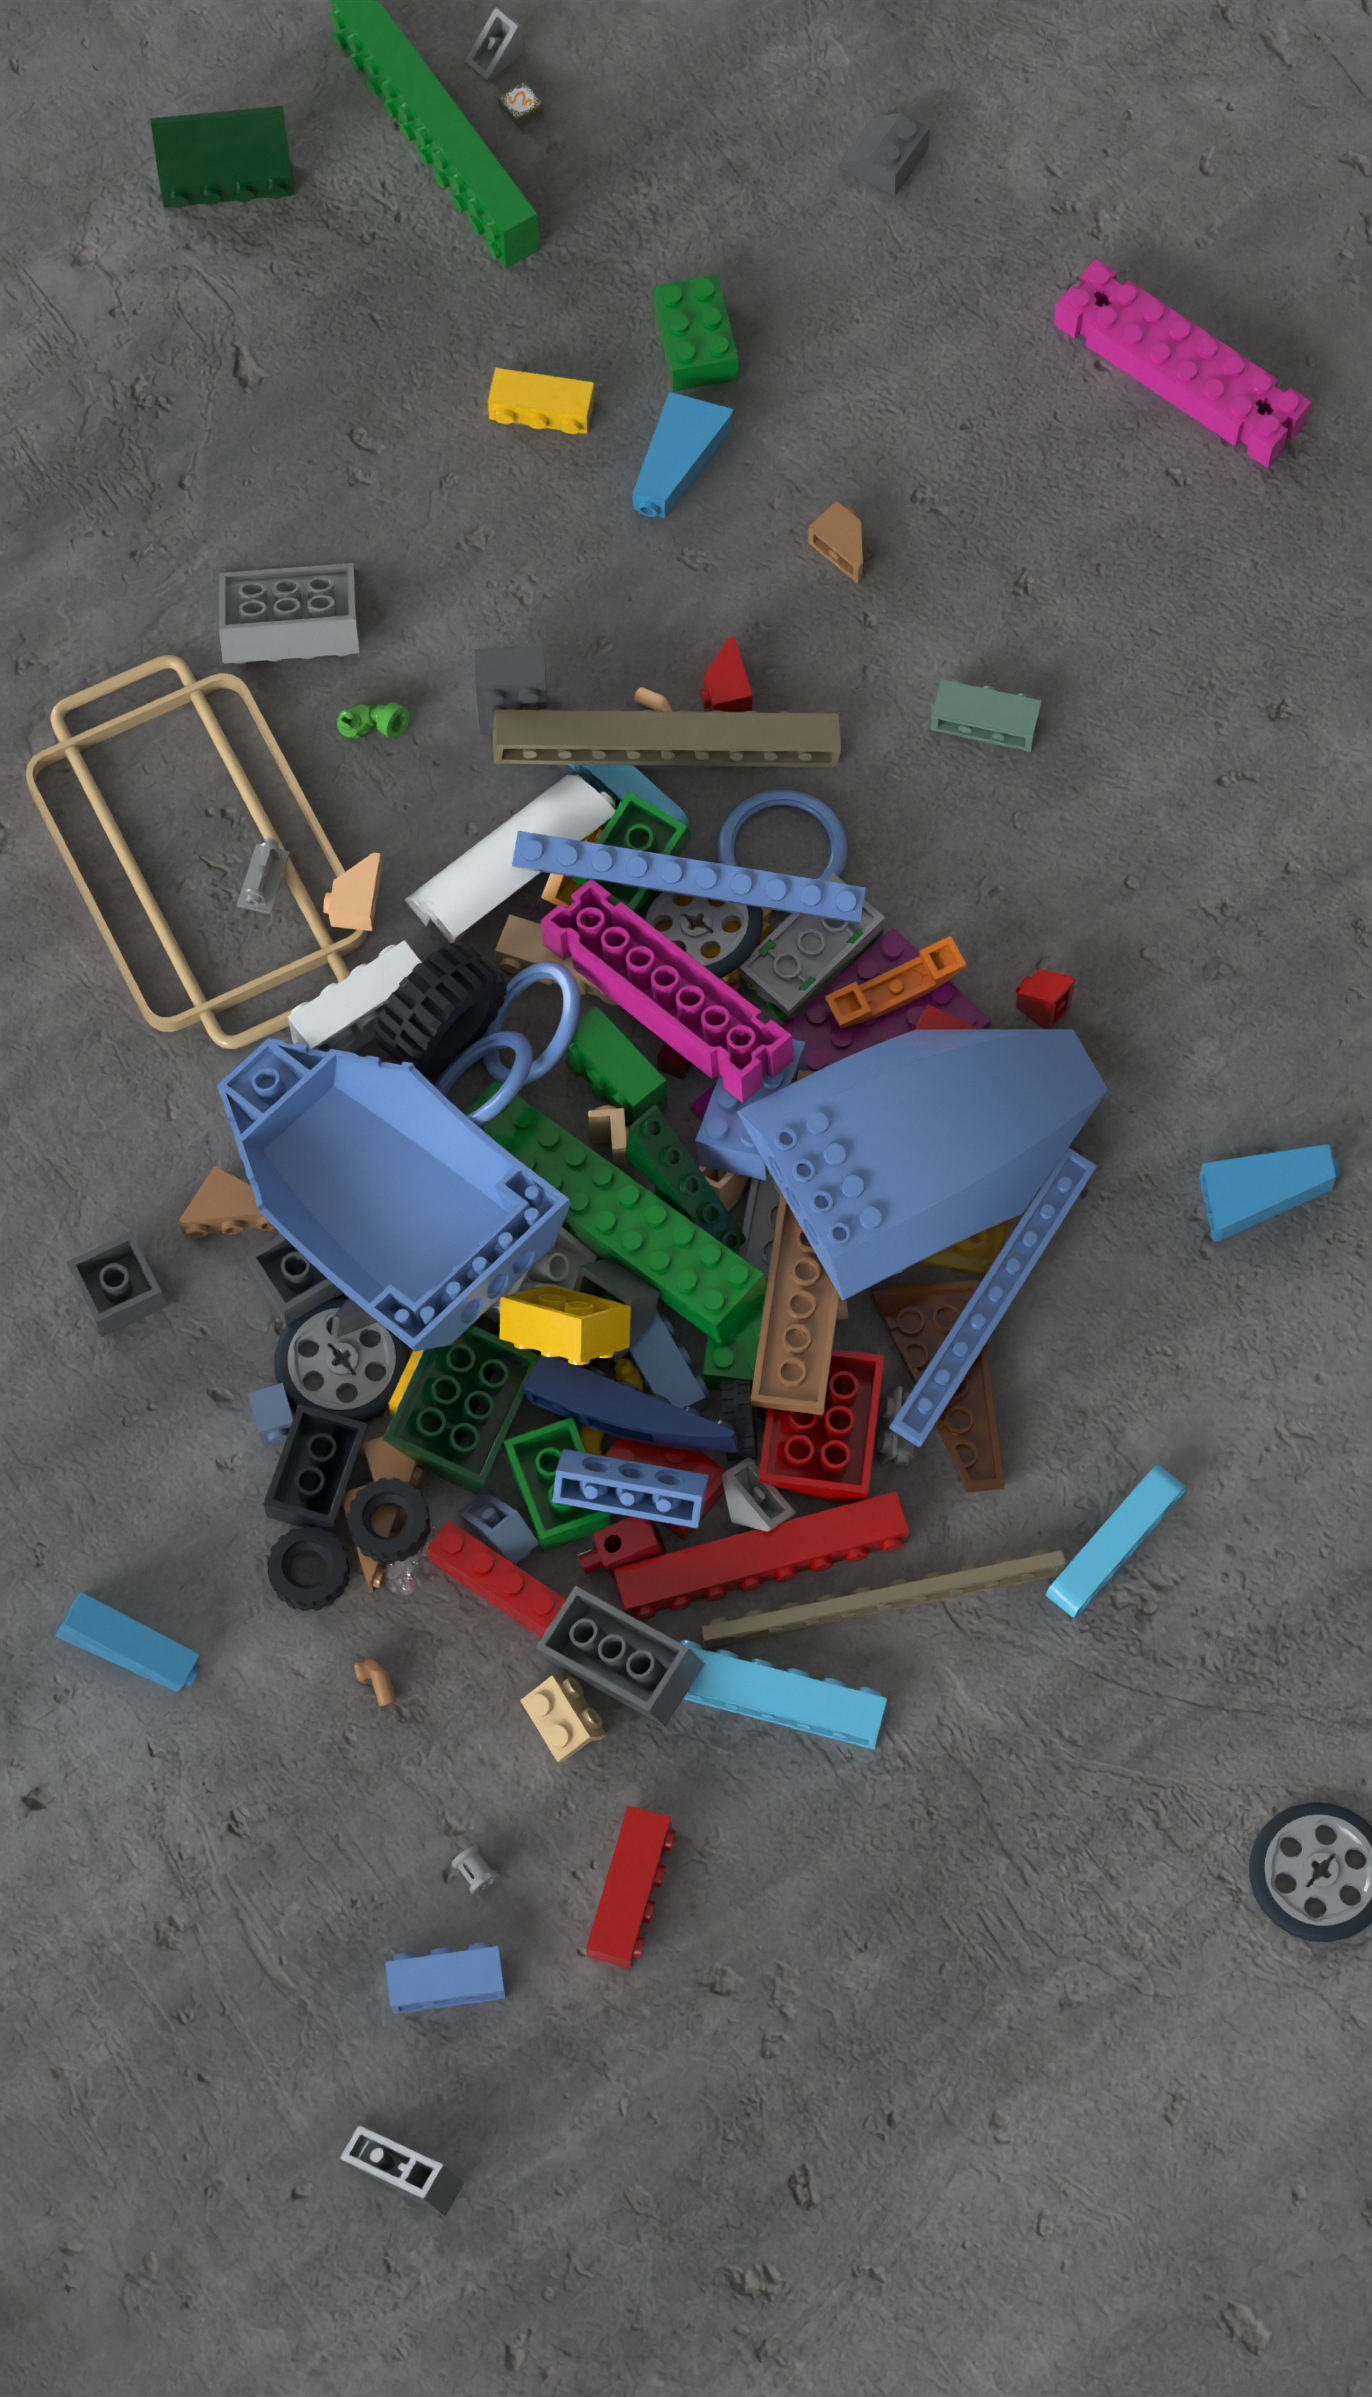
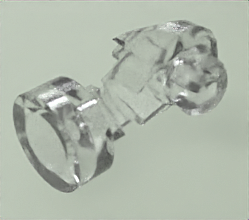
M407 1522L402 1527L400 1533L405 1529ZM430 1524L431 1530L430 1535H427L426 1544L418 1550L415 1556H410L403 1562L396 1561L393 1564H387L386 1585L391 1592L399 1591L402 1595H409L417 1589L418 1582L413 1578L412 1573L419 1562L418 1557L428 1555L427 1547L437 1535L432 1524Z

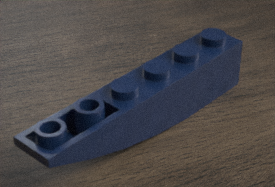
M541 1355L523 1387L531 1404L566 1419L573 1417L574 1422L625 1440L692 1451L738 1452L741 1447L734 1427L722 1420L712 1422L703 1418L701 1413L691 1407L684 1406L681 1409L671 1405L670 1401L657 1393L647 1395L640 1392L635 1385L628 1381L620 1380L618 1383L607 1378L606 1374L597 1368L588 1367L585 1369L568 1363V1359L564 1357H546Z

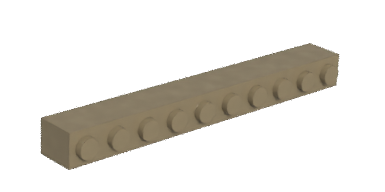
M507 708L495 710L492 727L494 764L837 767L842 749L838 713H825L822 711L813 713H792L790 711L759 713L757 711L724 712L720 710L711 712H690L688 710L659 712L654 710L621 711L618 709L608 711H587L585 709L565 711L547 708L540 710Z

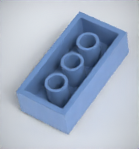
M792 1039L794 1061L774 1078L770 1074H765L763 1076V1087L744 1103L740 1102L723 1088L722 1076L719 1075L695 1140L697 1164L699 1166L767 1180L770 1171L740 1120L737 1111L797 1081L798 1070L806 1071L807 1069L805 1042Z

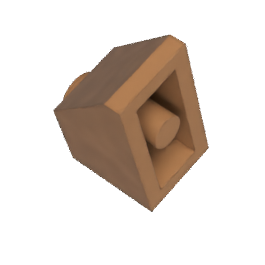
M836 500L809 526L808 543L858 584L862 580L863 574L861 520L852 508H845Z

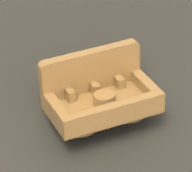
M605 1105L588 1111L590 1143H612L613 1165L628 1175L627 1162L630 1161L625 1157L629 1127H625L624 1108L617 1109L614 1106Z
M569 1674L550 1676L520 1700L557 1762H565L589 1742L601 1740L606 1736L602 1728L601 1717L593 1708H590L583 1697L582 1686Z

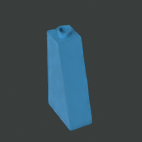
M669 392L633 490V510L639 511L648 517H667L731 433L733 428V409Z
M1329 1144L1202 1163L1199 1178L1213 1242L1224 1240L1331 1191L1336 1177L1340 1176V1166L1337 1156H1331Z
M80 1592L72 1602L55 1634L61 1640L175 1692H178L184 1684L190 1687L200 1669L195 1664L200 1654L83 1592Z

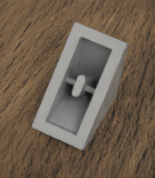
M495 7L465 62L487 81L492 80L523 54L522 26L500 7Z
M748 1457L724 1472L721 1476L731 1522L769 1532L791 1518L796 1512L774 1486L758 1481L760 1469Z

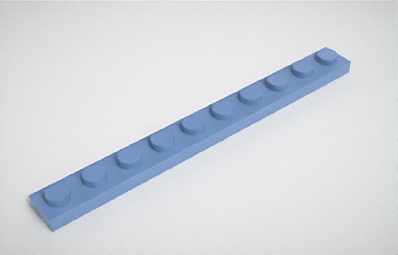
M524 831L517 832L512 867L588 880L593 879L594 881L860 924L866 890V887Z
M1070 1148L1066 1150L889 1427L891 1430L919 1448L921 1447L1097 1165Z

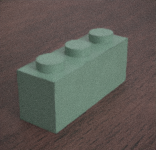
M941 679L932 712L931 731L1031 752L1040 717L1042 700H1037L1028 694L1014 695L1001 692L995 687L987 686L981 688L972 686L958 679L950 681Z

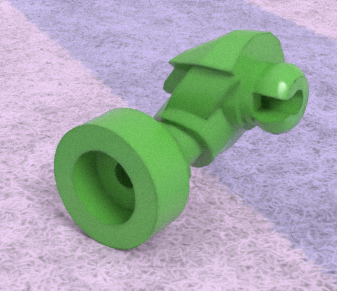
M391 702L387 705L377 704V707L374 703L367 706L360 704L349 710H342L338 716L337 727L343 736L355 739L367 735L366 733L377 724L379 733L390 739H396L406 730L410 720V712L407 708L396 702Z

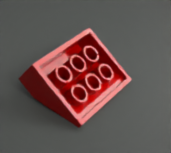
M832 1349L823 1415L767 1408L759 1482L832 1503L851 1504L867 1499L884 1355Z

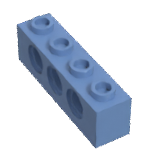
M563 1449L556 1469L552 1502L698 1528L704 1509L709 1475Z

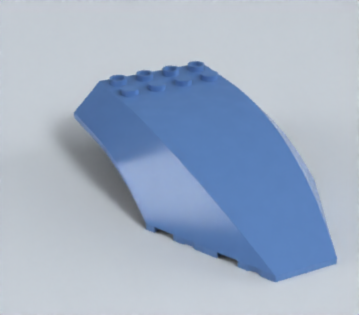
M1073 1029L914 1030L835 1062L737 1111V1114L840 1298L844 1301L962 1240L1018 1215H1022L1108 1089Z
M268 1038L217 1085L259 1212L325 1277L414 1351L451 1345L555 1244L570 1207V1199L481 1130L415 1068L413 1063L402 1062L399 1065L382 1062L380 1057H360L355 1053L330 1049L329 1052L309 1049L308 1045L286 1044L282 1040Z

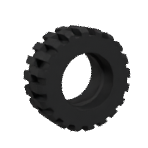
M455 942L450 945H444L437 952L429 954L422 963H418L412 969L413 971L399 983L400 986L396 991L392 992L387 999L388 1003L382 1008L379 1014L380 1019L376 1022L375 1035L379 1046L400 1065L402 1062L413 1063L415 1068L425 1078H432L437 1076L438 1072H443L462 1051L483 1036L490 1023L497 1017L498 1010L505 1001L504 996L507 994L504 976L468 944Z

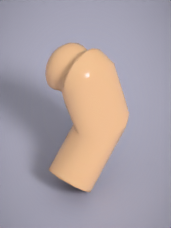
M643 687L636 691L634 700L637 704L654 711L673 712L665 696Z

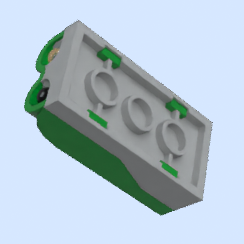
M834 873L826 880L846 884ZM866 900L863 902L860 924L792 913L755 948L751 956L737 969L739 981L752 996L763 1000L768 1009L782 1021L794 1018L841 972L883 935L885 917Z

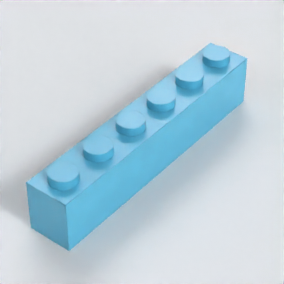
M681 1640V1644L690 1648L705 1663L683 1699L875 1750L887 1706V1698L881 1697L879 1691L865 1687L860 1688L859 1691L845 1687V1683L837 1679L824 1678V1681L809 1678L810 1675L807 1672L799 1669L790 1668L786 1672L773 1668L774 1665L765 1660L753 1659L752 1662L737 1659L738 1656L735 1653L727 1650H716V1653L703 1650L700 1644L693 1641Z

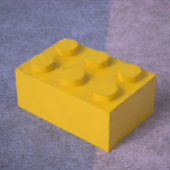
M546 1284L500 1297L499 1339L514 1343V1347L518 1349L540 1350L541 1355L546 1357L560 1356L567 1358L570 1364L586 1365L590 1363V1359L597 1357L610 1358L614 1356V1352L630 1347L631 1306L554 1284Z

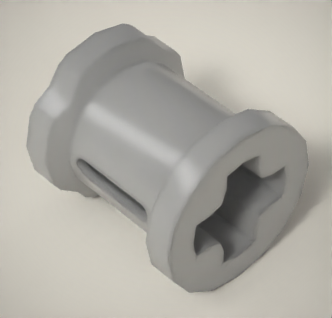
M478 1844L467 1848L451 1862L453 1868L459 1869L471 1885L469 1890L472 1895H476L490 1887L500 1875L497 1870H492L480 1854L482 1849Z

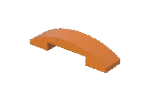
M951 935L919 950V957L859 986L855 981L824 996L839 1027L844 1028L894 1011L931 992L964 970L967 964Z

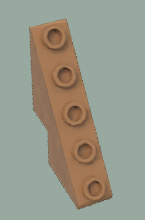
M214 1166L179 1219L182 1233L189 1238H202L207 1236L208 1233L213 1232L238 1234L243 1229L257 1227L260 1230L276 1229L259 1212L251 1185L217 1166Z
M384 1436L363 1442L364 1455L373 1482L379 1481L380 1478H399L400 1481H408L416 1489L420 1487L425 1468L421 1467L419 1463L383 1441ZM366 1485L346 1491L342 1501L346 1519L348 1512H350L349 1505L351 1500H354L359 1489L362 1490ZM385 1504L373 1513L371 1526L380 1536L394 1537L399 1535L396 1533L400 1521L406 1522L408 1519L407 1514L398 1505ZM355 1546L369 1592L373 1593L375 1587L379 1589L382 1587L387 1567H383L385 1562L379 1561L378 1563L372 1561L371 1557L364 1556L360 1548Z

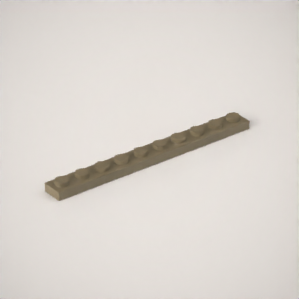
M1044 1548L1030 1554L1031 1557L1016 1559L1015 1556H1006L997 1559L993 1565L981 1567L980 1564H969L961 1567L959 1572L946 1575L943 1571H936L924 1575L923 1580L909 1582L908 1579H898L888 1583L885 1588L873 1590L870 1586L861 1587L853 1590L851 1595L838 1598L835 1594H828L815 1599V1603L801 1605L800 1602H790L780 1606L779 1610L768 1613L761 1609L749 1611L740 1619L729 1621L727 1617L715 1618L708 1621L707 1626L701 1627L704 1650L707 1651L1058 1576L1065 1568L1062 1550L1052 1552V1549Z

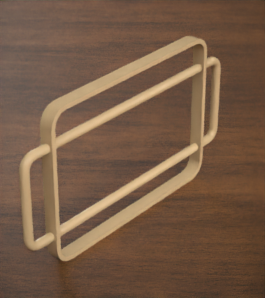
M163 655L59 701L52 710L50 721L60 743L42 750L33 756L27 765L26 779L30 793L144 1019L151 1027L164 1032L182 1030L202 1021L210 1038L216 1045L224 1049L234 1050L288 1027V1016L291 1015L293 1009L233 1036L227 1035L222 1031L214 1014L328 962L337 977L338 983H340L350 975L341 956L361 946L367 937L368 931L356 930L349 937L334 943L290 858H288L283 876L315 935L321 950L209 1001L206 1000L80 753L81 750L192 701L264 840L266 838L274 839L279 843L278 848L285 850L205 698V695L216 690L231 689L243 698L334 873L339 877L345 871L245 683L240 678L225 673L211 675L197 682L190 667L183 659L174 655ZM167 668L175 670L179 675L184 688L72 737L65 724L64 716L67 712ZM65 757L68 758L194 1008L176 1016L160 1017L154 1014L148 1007L35 784L36 776L47 765Z

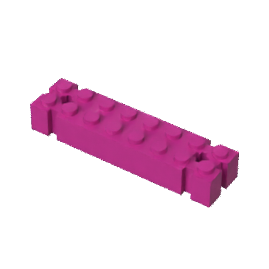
M1095 259L1080 276L1079 289L1071 286L1056 303L1054 325L1074 339L1079 333L1086 337V347L1232 445L1236 446L1240 441L1248 446L1246 454L1266 468H1269L1284 450L1286 438L1292 441L1307 423L1312 402L1292 388H1289L1284 393L1277 388L1279 383L1277 378L1131 281L1127 280L1125 284H1120L1116 281L1117 272L1098 259Z
M590 879L571 895L572 905L566 908L560 904L541 919L545 947L563 961L568 957H572L574 970L711 1079L721 1075L723 1088L740 1102H746L763 1087V1076L765 1074H770L774 1078L794 1061L793 1042L790 1033L772 1019L767 1024L762 1023V1014L758 1008L625 904L620 902L614 907L611 894L593 879Z

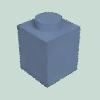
M283 1383L249 1392L248 1397L262 1444L267 1442L270 1444L285 1442L293 1417Z

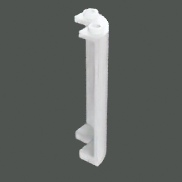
M566 775L409 895L405 901L426 927L434 922L450 943H455L464 936L467 929L541 873L540 871L512 867L518 831L583 841L603 824H608L616 811V805L606 792L599 793L585 782L580 775Z

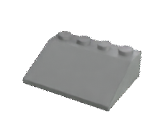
M354 563L219 573V636L223 664H244L251 661L264 660L275 662L290 658L312 659L316 656H347L359 653Z

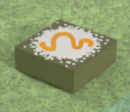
M525 81L498 97V104L516 126L543 111V103Z

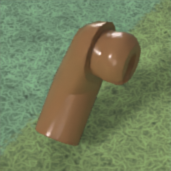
M365 1658V1661L355 1663L354 1670L357 1680L365 1681L366 1679H371L379 1706L397 1701L389 1673L375 1659Z

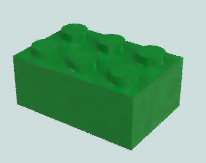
M718 274L653 286V309L673 392L738 380V355Z
M628 791L596 843L679 857L692 834L687 825ZM573 877V881L578 888L589 881L588 879ZM595 881L611 894L614 907L622 902L636 914L654 891Z
M598 1006L580 1018L572 1040L565 1051V1064L572 1074L576 1077L581 1075L589 1083V1091L599 1102L604 1100L608 1105L614 1106L617 1109L624 1108L625 1126L633 1124L654 1104L661 1112L666 1109V1079Z
M765 1298L722 1345L708 1335L703 1370V1381L707 1389L721 1391V1381L751 1379L753 1386Z
M573 1417L504 1441L507 1461L542 1553L591 1536L595 1532L611 1525L609 1512L552 1502L556 1469L563 1449L586 1453Z

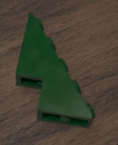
M654 1104L629 1126L625 1157L655 1184L654 1195L733 1252L737 1251L747 1239L660 1109Z

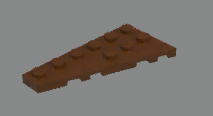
M978 1280L871 1290V1297L915 1386L979 1286ZM987 1343L935 1423V1427L967 1493L1004 1489L1005 1485Z

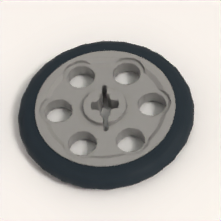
M656 890L653 891L637 913L654 928L662 920L671 921L673 923L672 927L660 933L677 946L686 948L687 954L719 979L738 969L751 956L759 943L763 930L762 908L729 902L722 906L714 907L709 904L710 899L693 897V901L683 907L675 904L677 898L682 895ZM730 921L741 923L739 930L732 933L725 932L723 927ZM703 922L705 928L696 927L692 930L691 925L699 926ZM715 946L721 949L715 958L710 959L702 956V953L708 947Z
M349 1297L332 1298L285 1327L279 1337L274 1354V1373L277 1383H283L288 1403L296 1410L298 1404L365 1422L381 1414L389 1407L390 1399L410 1359V1348L380 1322L339 1338L334 1337L327 1331V1327L333 1321L335 1313L344 1305ZM368 1331L377 1332L381 1337L380 1343L375 1347H365L360 1342L362 1335ZM313 1341L319 1346L317 1354L309 1358L300 1355L298 1351L301 1344ZM334 1351L342 1357L349 1355L348 1361L351 1371L342 1364L335 1367ZM372 1365H381L385 1368L386 1375L379 1381H371L365 1375L367 1369ZM310 1375H319L324 1379V1384L317 1391H309L304 1387L305 1379ZM346 1386L353 1387L357 1390L358 1395L353 1402L343 1403L337 1398L339 1390Z
M1309 1802L1292 1806L1278 1813L1259 1833L1249 1858V1878L1253 1894L1262 1911L1275 1925L1284 1931L1308 1941L1332 1942L1347 1939L1363 1931L1372 1923V1826L1353 1811L1332 1803ZM1321 1826L1332 1828L1336 1834V1841L1330 1845L1321 1844L1315 1837L1317 1828ZM1293 1838L1300 1843L1301 1853L1296 1857H1288L1281 1851L1280 1843L1284 1839ZM1350 1850L1360 1851L1365 1856V1866L1361 1869L1349 1867L1345 1862V1854ZM1331 1856H1334L1326 1872L1329 1878L1321 1876L1307 1888L1306 1886L1312 1880V1875L1315 1871L1311 1865L1314 1864L1319 1867L1325 1864ZM1282 1874L1290 1875L1295 1880V1890L1287 1894L1281 1893L1275 1886L1276 1877ZM1347 1886L1356 1888L1361 1896L1360 1902L1353 1906L1346 1905L1340 1899V1890ZM1312 1898L1321 1900L1325 1905V1914L1319 1918L1309 1916L1304 1907L1307 1900Z

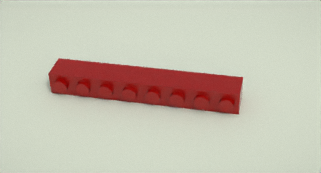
M894 1491L785 1521L769 1532L756 1529L613 1569L614 1581L623 1612L639 1621L654 1617L656 1615L655 1612L670 1608V1611L686 1609L691 1606L693 1601L704 1598L708 1602L724 1598L727 1595L726 1592L741 1589L742 1592H748L760 1588L762 1582L776 1579L777 1582L789 1581L797 1577L799 1572L810 1569L812 1572L825 1571L831 1568L833 1563L847 1559L849 1563L858 1562L867 1558L868 1553L882 1550L883 1553L897 1551L903 1547L904 1543H908L909 1530L897 1492Z

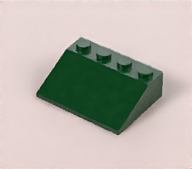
M283 106L150 118L164 208H183L188 205L198 204L215 205L219 202L229 201L247 202L260 198L279 199L284 196L294 195Z
M474 1325L467 1328L451 1345L425 1349L385 1433L383 1441L442 1479L478 1495L524 1397L523 1387L541 1356L526 1349L515 1348L513 1343L499 1339L498 1336Z

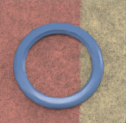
M782 789L755 794L741 802L728 815L720 829L717 841L719 864L738 867L734 843L742 824L752 814L764 808L780 805L798 807L815 816L827 830L830 839L831 854L829 862L823 874L817 880L826 881L833 873L840 878L845 869L848 857V841L842 823L836 814L821 800L804 792Z
M554 962L536 963L514 976L506 984L507 994L504 996L503 1006L499 1008L497 1017L490 1023L487 1031L482 1036L483 1038L501 1031L503 1021L513 1002L531 984L547 978L554 980L560 985L563 993V1012L560 1024L549 1046L539 1058L532 1062L529 1075L523 1086L540 1079L553 1068L566 1051L577 1028L581 1001L579 987L570 970L562 964ZM496 1050L483 1056L484 1065L490 1076L504 1084L512 1069L502 1064L499 1051Z
M509 1030L495 1032L471 1044L444 1069L433 1084L446 1097L458 1077L478 1059L502 1048L509 1047L515 1050L516 1059L507 1080L489 1101L467 1115L479 1128L497 1116L513 1100L529 1075L533 1062V1050L528 1038L519 1032Z

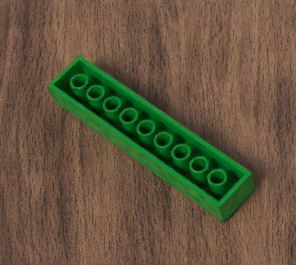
M331 0L332 12L329 16L334 26L332 38L336 46L340 50L345 49L353 69L357 73L362 72L365 76L367 87L372 95H379L389 118H395L400 124L401 133L406 141H412L415 144L422 163L425 166L430 165L439 186L442 189H448L456 209L460 213L464 211L468 216L473 232L477 236L482 235L485 239L486 247L492 258L495 260L499 258L504 267L508 268L539 251L536 211L379 0Z
M495 1080L464 1115L467 1116L479 1109L495 1095L503 1084ZM518 1095L497 1116L480 1127L481 1130L505 1150L570 1199L571 1204L562 1224L564 1229L604 1259H612L661 1291L659 1299L719 1344L722 1345L765 1298L767 1284L764 1273Z

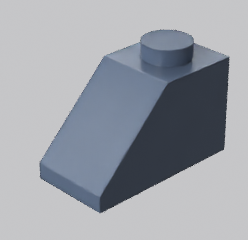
M487 1491L458 1514L485 1545L513 1564L526 1559L531 1550L539 1544L520 1514Z

